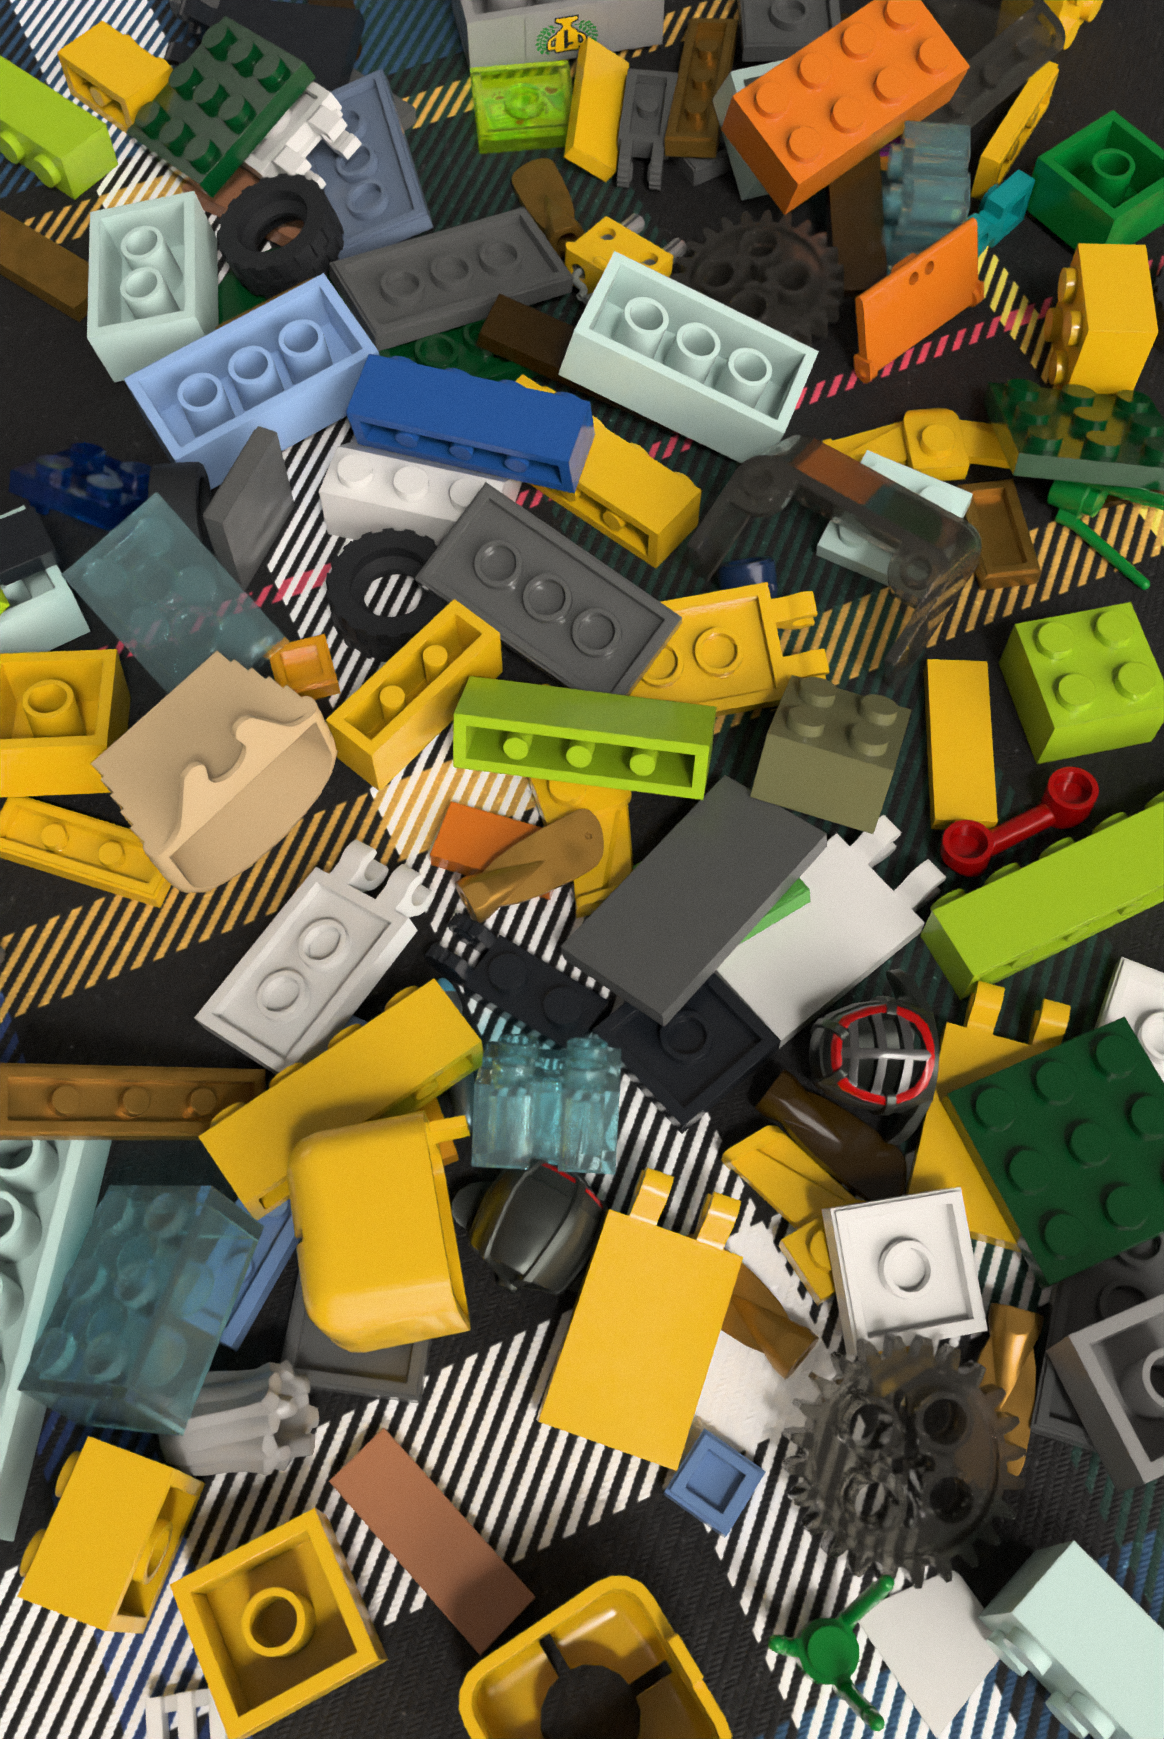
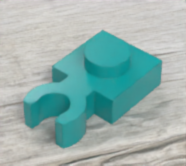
M1019 169L1001 185L994 184L991 186L980 202L979 214L974 213L967 218L968 220L974 217L978 223V257L987 246L993 248L1024 219L1035 179Z

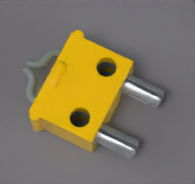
M637 213L629 216L621 224L605 216L577 241L566 243L564 264L574 277L573 286L580 291L576 295L577 299L587 305L614 251L671 278L672 265L686 253L687 247L683 240L680 241V238H674L664 248H660L638 235L645 228V222L642 216L638 217Z

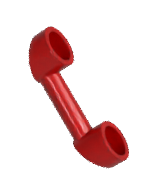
M1078 767L1060 768L1050 776L1040 804L990 830L983 824L973 820H960L952 823L944 832L940 845V855L943 861L957 873L969 877L980 876L986 871L992 856L1050 826L1065 829L1082 823L1089 816L1099 794L1098 783L1084 769Z

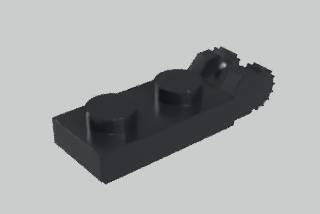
M455 913L447 927H449V930L459 941L468 944L471 948L483 954L484 957L474 970L463 958L441 945L432 944L424 956L430 966L463 987L465 995L569 1060H574L591 1035L592 1030L598 1025L608 1010L609 1001L502 935H499L497 938L486 926L472 920L471 917Z

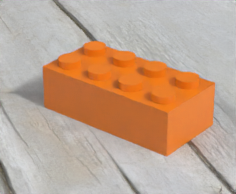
M873 0L734 94L721 130L785 215L879 148L881 149L949 102L970 66L921 0Z

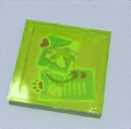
M568 60L470 68L479 154L565 147L573 95Z

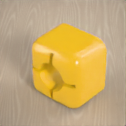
M423 1110L319 1131L301 1139L291 1152L288 1160L287 1180L294 1235L296 1238H302V1242L296 1246L303 1303L308 1318L338 1347L349 1352H370L470 1331L468 1304L447 1179L438 1144L470 1136L469 1125L465 1115L429 1122Z
M609 1576L597 1581L479 1661L467 1673L460 1689L459 1710L471 1739H544L541 1731L542 1705L550 1686L559 1678L539 1643V1640L550 1633L570 1670L581 1665H602L620 1674L628 1685L664 1660L666 1661L672 1672L636 1696L640 1708V1733L637 1739H732L725 1716L704 1683L702 1673L680 1636L674 1632L655 1598L641 1582L628 1576Z

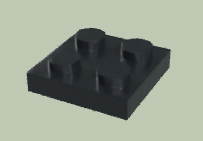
M715 973L704 982L665 1027L626 1001L592 1030V1039L681 1134L779 1049L781 1040Z

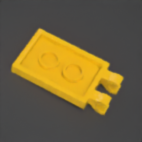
M768 582L662 601V604L682 617V624L629 696L717 707L716 717L779 706L791 675L801 678L819 677L826 679L825 675L830 673L825 649L782 656L777 629H802L815 624L813 617H816L818 614L813 591L771 599Z
M978 981L975 993L972 992L970 994L964 1026L947 1022L942 1030L939 1042V1069L934 1097L921 1122L905 1195L950 1187H961L970 1238L1022 1253L941 1101L946 1094L1060 1045L1067 1028L1071 1006L1043 999L1041 1010H1036L1033 1015L1028 1044L993 1035L1002 1006L1005 988Z
M647 1167L645 1171L641 1170L627 1215L611 1209L605 1212L536 1420L677 1471L743 1260L742 1256L723 1250L736 1222L741 1201L715 1191L712 1195L707 1194L693 1239L658 1227L656 1225L668 1199L674 1177Z

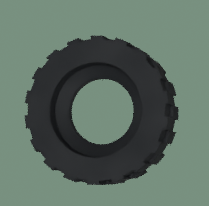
M287 173L277 174L276 177L272 178L265 177L253 186H247L236 199L233 198L227 205L229 208L225 214H222L219 220L220 229L217 230V240L220 245L218 247L244 288L247 287L249 292L256 296L260 294L264 295L266 299H270L309 278H315L323 273L327 276L329 263L339 260L338 254L340 250H343L344 240L342 239V234H344L343 226L324 190H321L319 184L313 179L308 180L301 174H295L294 176ZM292 221L304 222L302 230L288 244L273 251H258L257 248L261 241L276 227Z
M394 528L382 529L383 531L368 532L361 535V538L357 541H350L343 547L344 551L339 556L336 555L331 562V572L327 573L326 586L328 591L326 594L334 627L338 635L343 636L344 643L351 650H358L361 656L368 659L373 657L381 659L382 662L390 660L447 606V604L423 587H421L422 599L417 608L401 616H378L367 607L364 601L368 585L378 578L396 574L411 576L415 579L438 546L435 544V540L427 535L424 537L416 534V531L409 529L396 531Z

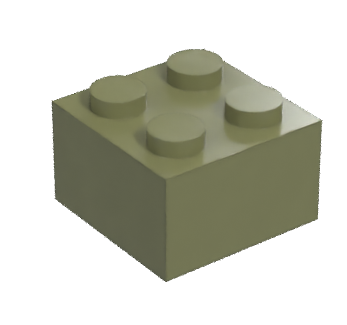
M791 675L767 732L750 797L874 834L895 770L911 709L898 706L893 700L885 696L874 694L863 696L839 689L832 682L823 678H801Z

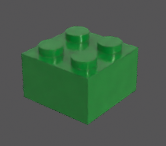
M1114 110L1037 158L1032 174L1035 183L1026 210L1075 251L1078 243L1133 245L1164 224V150Z

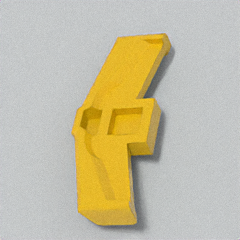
M946 408L909 410L905 413L904 419L901 422L834 441L831 438L825 439L818 445L827 493L834 492L835 486L851 482L867 450L941 481L964 480L970 464L1010 469L992 424L959 420L955 412Z
M529 777V784L544 827L579 809L590 810L600 822L604 840L603 856L595 868L573 880L576 919L591 915L633 871L628 809L632 793L629 790Z
M768 1125L726 1150L721 1160L729 1170H734L796 1229V1231L781 1239L778 1247L818 1306L836 1294L821 1209L867 1201L856 1199L778 1126ZM929 1342L862 1355L874 1386L872 1388L877 1399L888 1394L936 1362Z

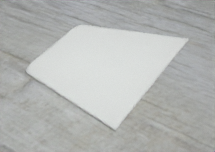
M948 1570L883 1599L858 1622L936 1739L1000 1659L986 1642L993 1632L978 1618L984 1608L963 1578L953 1570Z

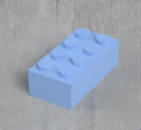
M323 273L124 378V381L144 421L171 463L200 462L204 465L208 475L210 489H213L222 484L252 432L258 426L277 432L281 451L346 417L348 404L368 354L379 355V352Z

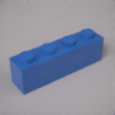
M368 354L346 410V415L359 445L574 494L595 436L590 401L581 400L571 393H548L526 388L512 380L493 381L471 376L457 368L438 369L416 364L414 361L402 356L388 358Z

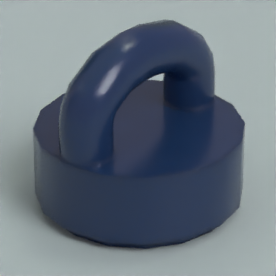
M770 556L732 560L720 564L716 569L720 591L768 582L771 599H775L778 595L775 559H772Z

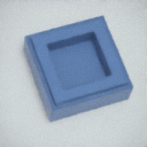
M704 1428L663 1494L725 1538L766 1471Z

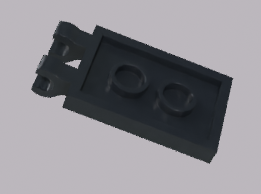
M181 0L176 15L178 20L190 21L187 34L189 37L199 40L203 39L204 34L211 26L219 23L225 16L304 61L316 77L313 81L329 92L349 83L365 26L364 18L359 9L271 0H220L217 9L210 7L201 0ZM169 42L164 60L171 66H178L186 62L195 52V49L180 42Z

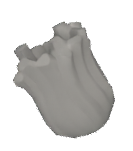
M288 1359L279 1364L268 1362L251 1370L200 1372L182 1380L162 1405L158 1421L159 1444L167 1464L173 1465L175 1469L189 1476H207L232 1472H252L270 1475L274 1469L285 1471L294 1457L312 1456L315 1449V1435L311 1434L312 1428L318 1427L319 1412L318 1408L309 1405L310 1381L305 1374H296Z

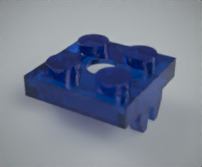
M74 443L69 449L53 455L38 456L36 461L11 469L9 492L28 499L30 506H34L37 513L46 515L51 508L109 532L115 530L118 545L130 550L135 548L136 540L146 543L151 536L148 511V482L152 467L147 464L123 462L107 456L106 450L100 446L90 443ZM81 475H89L87 480L79 477Z

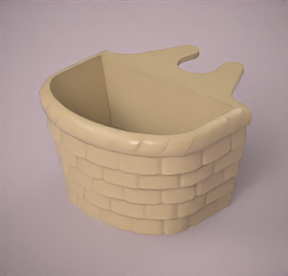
M216 651L96 758L91 765L101 775L102 778L100 780L111 792L110 796L120 806L121 814L132 826L130 829L140 839L146 856L163 877L181 892L202 893L211 891L213 888L230 881L233 877L253 866L256 861L269 852L291 831L321 795L333 772L338 750H336L333 735L313 698L309 696L301 697L288 685L283 688L270 676L265 679L252 667L247 670L235 659L230 662L219 651Z

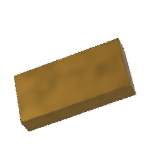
M1013 479L957 485L958 488L973 494L970 506L961 521L980 591L1037 584L1041 570Z

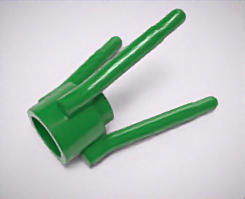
M1054 480L1047 502L1049 505L1060 509L1056 515L1055 522L1073 530L1140 589H1148L1150 581L1080 518L1084 515L1091 518L1095 517L1108 495L1164 511V495L1144 488Z
M888 1574L882 1575L870 1584L846 1608L841 1609L836 1618H820L808 1622L798 1631L796 1638L774 1634L768 1639V1646L772 1651L783 1656L794 1657L798 1669L808 1680L816 1684L832 1685L836 1696L840 1700L845 1701L855 1714L876 1732L884 1729V1718L874 1705L854 1686L851 1679L860 1660L859 1644L852 1630L857 1622L879 1604L894 1588V1579Z

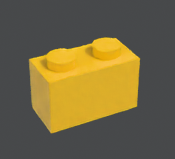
M103 20L57 51L70 94L124 133L135 122V117L141 107L153 101L166 86L173 71L163 58H156L140 47L130 35L120 33Z

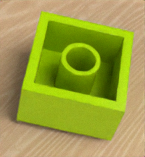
M1131 602L1014 625L999 665L1036 764L1152 742L1164 722V680Z

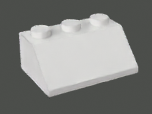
M356 440L337 446L320 487L319 495L327 531L330 535L358 540L365 533H377L386 528H394L396 531L409 529L416 531V534L424 537L427 535L435 540V544L439 546L486 482L514 502L517 499L522 482L359 445Z

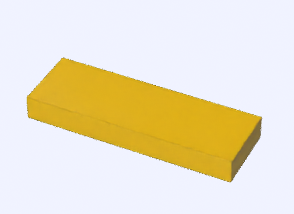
M588 37L578 52L564 157L602 181L607 182L617 169L619 153L618 134L629 62Z
M1043 58L1039 62L981 154L971 197L982 200L991 186L994 184L1000 185L1049 106L1059 72V64Z
M927 659L924 667L931 829L946 830L948 826L956 821L973 820L983 824L990 830L996 826L998 818L987 661Z
M25 796L8 797L0 812V858L161 908L172 884L163 877L146 856L143 844L131 829Z

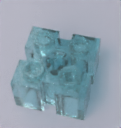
M905 120L901 143L891 144L887 164V178L893 180L889 186H882L884 220H887V225L882 227L881 245L886 246L887 275L891 273L892 267L911 253L919 254L966 221L970 208V173H968L970 125Z
M507 1034L500 1036L498 1041H487L482 1057V1066L479 1067L474 1084L471 1166L529 1170L531 1160L542 1159L545 1163L558 1165V1171L615 1175L622 1048H608L606 1041L589 1037L568 1040L567 1050L541 1049L540 1040L535 1036L527 1034Z

